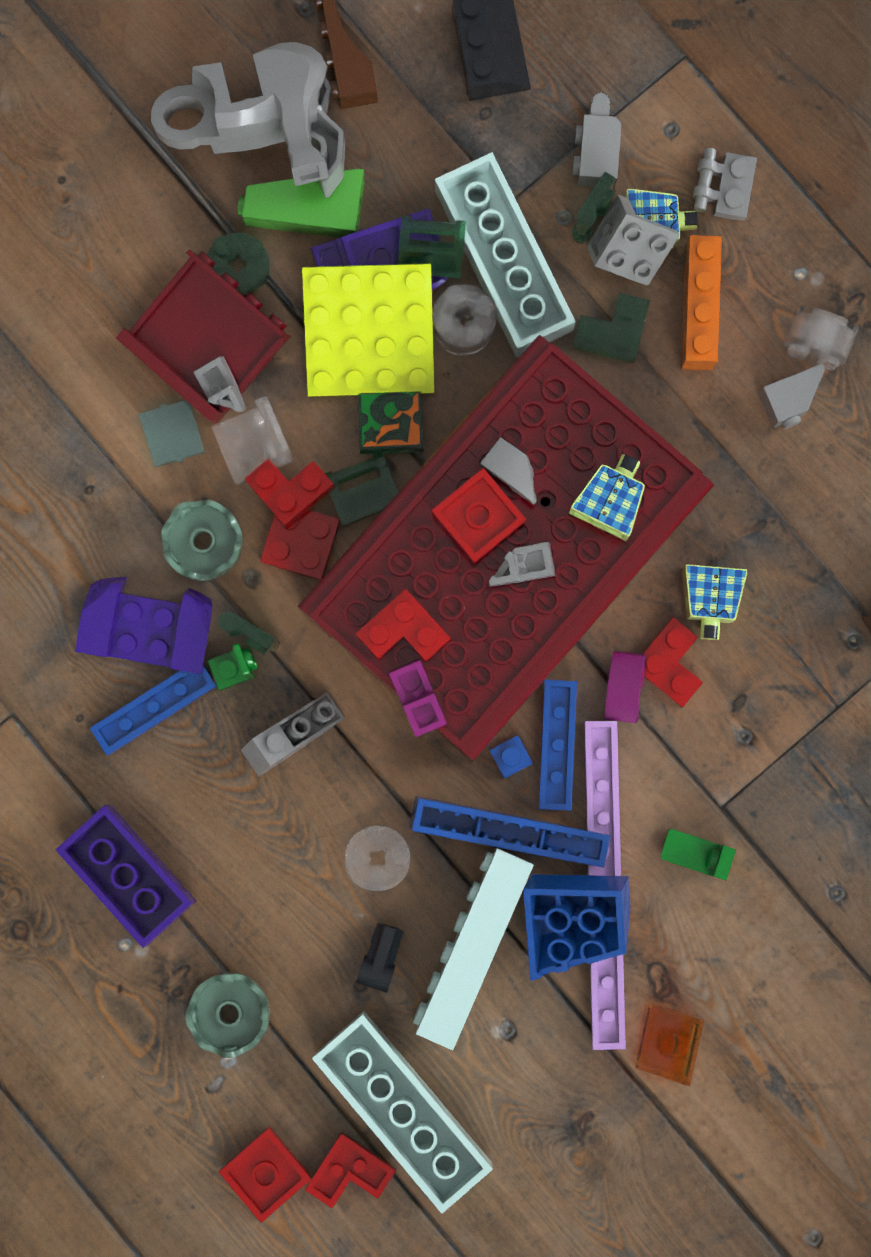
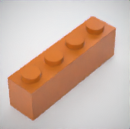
M690 235L685 245L681 369L713 371L718 362L722 236Z

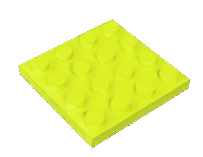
M431 263L302 267L308 397L420 391V393H434Z

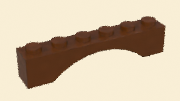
M316 0L317 10L323 9L325 16L324 20H319L322 39H329L330 49L325 50L328 69H334L336 79L330 80L333 99L339 98L341 109L378 103L372 62L357 49L346 34L340 22L336 0Z

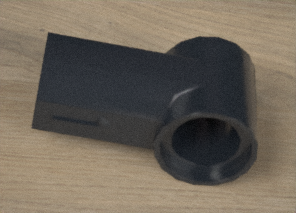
M377 923L368 955L364 956L356 983L385 993L388 992L396 966L394 961L404 930L387 924Z

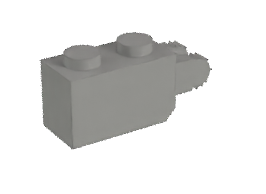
M602 92L592 97L589 115L584 114L582 125H576L575 144L580 145V156L574 155L572 175H578L577 186L615 189L618 178L622 123L616 117L609 116L610 98Z

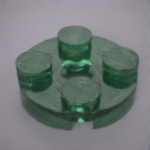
M231 233L218 237L213 242V246L208 252V256L216 263L213 269L221 276L224 272L232 276L240 284L236 289L244 296L248 293H255V290L265 284L270 273V260L260 240L245 233ZM236 258H241L242 262L247 263V266L242 267L239 273H236L234 267L230 266V263L234 262Z

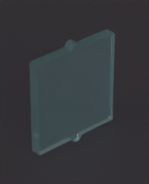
M186 400L171 405L161 404V408L139 414L155 468L175 461L182 463L185 458L205 453L191 404Z

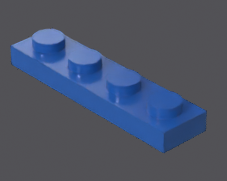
M204 664L202 674L179 671L98 722L90 730L105 754L109 756L213 690L217 685Z
M544 680L538 809L572 811L577 681Z

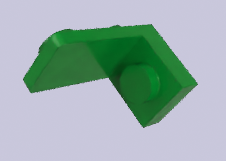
M240 643L232 645L234 651L208 660L219 691L256 678L253 670L258 669V664L252 650L250 651L249 648L245 649Z
M669 829L660 859L727 881L736 849Z

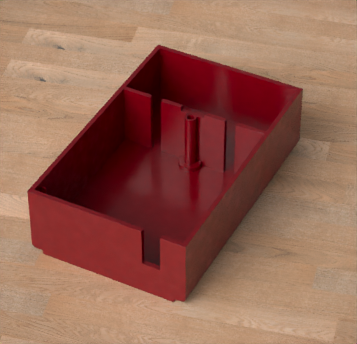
M538 335L302 600L298 608L304 616L329 638L332 637L354 660L398 698L399 696L388 671L419 658L447 722L446 725L435 729V731L469 761L473 762L700 503L714 484L702 474L703 472L559 348L553 343H549L541 335ZM501 437L528 456L534 472L533 484L537 501L533 505L512 491L509 485L487 471L527 520L474 564L431 513V510L483 469L480 463ZM622 454L631 456L640 462L633 479L645 485L633 529L627 541L569 514L573 503L600 466L603 464L615 469ZM544 542L550 543L556 576L490 586L489 580L499 570L509 551L512 552L515 548ZM407 589L448 634L451 640L426 662L403 637L378 660L356 636V633L403 590Z

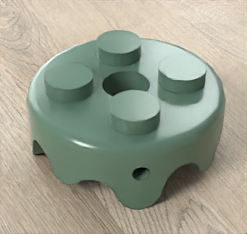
M212 500L182 502L173 509L161 532L163 555L166 561L181 575L192 580L208 581L225 575L237 563L242 552L243 536L237 519L227 508ZM200 533H208L212 538L210 547L205 550L197 549L194 544L196 536Z
M234 972L216 974L201 983L194 991L186 1010V1025L199 1047L218 1054L223 1058H233L255 1047L266 1033L270 1022L269 1000L261 986L249 976ZM231 1004L237 1008L239 1015L235 1022L228 1023L222 1019L220 1012L224 1005Z

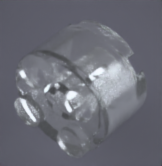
M452 285L447 288L437 299L433 309V330L440 345L454 355L469 356L483 350L492 341L497 320L494 300L484 290L473 285ZM464 316L470 318L465 325L460 324V319Z
M799 306L784 343L788 347L787 355L799 360H805V357L809 356L818 360L816 365L823 363L824 368L830 371H835L836 367L844 366L859 327L854 325L850 329L847 327L849 320L824 310L814 308L812 314L804 313L806 307Z
M373 825L358 831L350 839L345 851V866L348 875L355 884L369 891H385L397 886L406 876L411 863V852L406 839L397 830L385 825ZM372 850L375 852L383 850L386 853L383 857L386 861L384 866L380 863L376 866L370 863L373 859L370 855Z

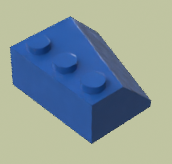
M531 875L523 889L530 981L539 979L542 975L552 972L560 973L567 971L570 967L580 964H592L626 954L631 908L629 876Z

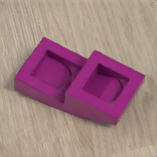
M614 650L609 673L604 719L637 723L639 719L641 688L644 685L645 654Z
M419 658L388 671L415 737L447 724Z

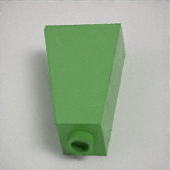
M364 169L345 170L342 181L329 198H325L317 181L295 186L293 178L246 186L245 196H240L238 215H242L244 224L248 227L336 238L358 232L365 183Z

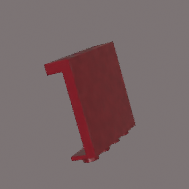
M188 250L186 254L190 258L133 327L130 330L123 328L116 339L210 422L219 423L230 408L208 402L194 371L216 358L224 356L242 395L291 336L284 331L287 325L273 313L268 317L260 310L263 304L251 293L244 296L236 289L240 284L227 272H224L221 276L214 270L213 267L216 263L203 251L197 255L193 251Z

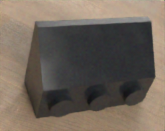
M452 0V14L469 101L531 90L514 1Z

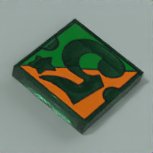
M421 391L358 393L360 454L424 452Z

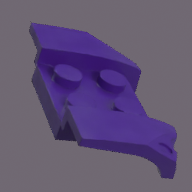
M430 208L311 248L317 267L431 263L432 290L443 284L449 277L446 258Z
M127 577L100 579L90 586L81 612L75 652L101 657L110 656L202 674L212 614L211 598L191 588L183 594L182 603L123 593Z

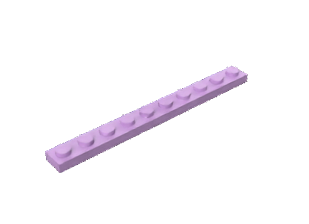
M585 721L586 827L588 831L610 835L604 868L587 865L588 875L621 876L617 721ZM623 955L590 964L593 1050L626 1049Z

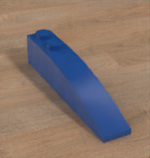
M415 796L409 828L416 832L602 868L605 866L610 835L420 796Z

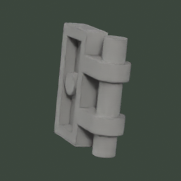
M705 148L703 159L699 160L697 169L700 175L698 186H695L692 197L695 199L693 210L706 212L707 202L716 204L714 216L745 222L757 158L726 152L724 162L721 164L715 161L717 150ZM712 176L721 177L718 191L710 188Z

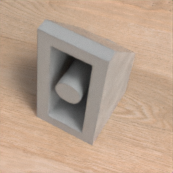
M823 363L767 385L758 393L773 428L782 425L784 429H787L802 422L800 417L808 411L825 371Z

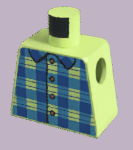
M627 189L625 197L629 198L636 215L678 232L679 238L672 248L677 247L679 243L680 231L697 230V211H679L677 195Z
M622 454L615 469L602 464L573 503L569 514L627 541L632 532L645 487L643 483L633 479L640 462L631 456Z
M687 564L682 568L686 618L688 620L701 621L700 639L719 640L720 622L732 623L736 620L747 569Z

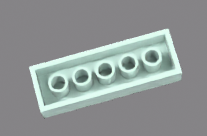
M493 152L436 178L435 192L516 358L526 350L538 335L551 342L572 332L576 321Z
M495 847L493 853L486 852L479 868L484 871L480 883L473 882L466 898L467 901L471 902L467 913L460 912L453 931L458 934L454 943L447 941L440 957V962L444 963V966L440 973L434 971L428 984L427 993L431 994L427 1003L421 1001L414 1016L413 1023L417 1025V1035L453 1051L534 866L532 863Z
M365 1011L359 1014L314 1054L313 1061L442 1214L493 1170L492 1161Z

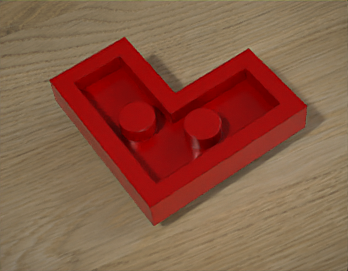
M268 458L244 479L286 529L335 488L333 482L314 461L288 481Z
M407 589L403 590L356 633V636L378 660L403 637L426 662L451 640L448 634Z
M673 617L643 653L646 655L644 678L683 708L703 682L679 663V660L698 637Z
M341 1132L307 1184L305 1191L330 1208H333L348 1183L352 1181L378 1199L396 1172V1168Z

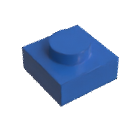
M518 735L489 750L504 779L533 764Z

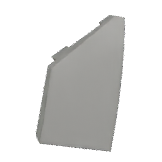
M224 356L218 357L194 371L209 403L225 406L237 412L246 410L238 385Z
M500 437L480 464L486 471L509 485L512 491L534 505L537 498L534 493V472L529 458Z
M544 542L515 548L512 552L509 551L504 558L505 561L496 574L491 577L489 583L490 586H499L556 576L550 543Z

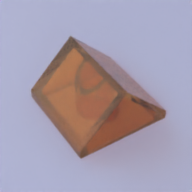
M649 1004L635 1068L690 1086L704 1019L697 1014Z

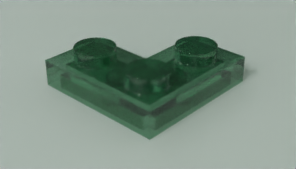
M619 293L612 323L581 315L573 348L634 363L650 300Z

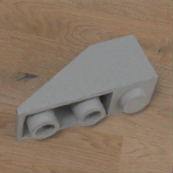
M326 692L252 738L241 751L257 775L261 776L337 725L345 717Z

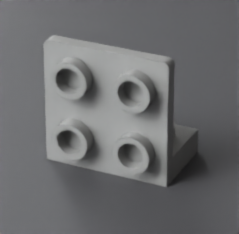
M618 194L589 241L587 249L595 267L638 283L649 285L679 238V234L674 229L636 215L629 198Z

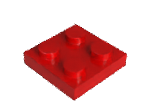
M484 468L431 510V513L474 564L527 520Z
M308 510L286 529L274 515L260 562L321 580L327 567L340 519Z
M270 1126L218 1172L260 1223L266 1220L312 1179L311 1174Z

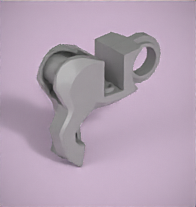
M297 42L278 43L253 54L263 96L246 98L232 103L223 66L220 62L193 66L192 85L171 88L155 100L151 109V123L158 139L169 147L181 150L194 149L199 145H211L214 154L258 149L285 142L295 186L317 181L325 198H329L343 179L345 161L344 131L326 114L332 93L331 86L325 76L327 65L322 55L311 46ZM193 108L204 114L201 121L195 127L188 130H177L167 125L170 117L182 109Z

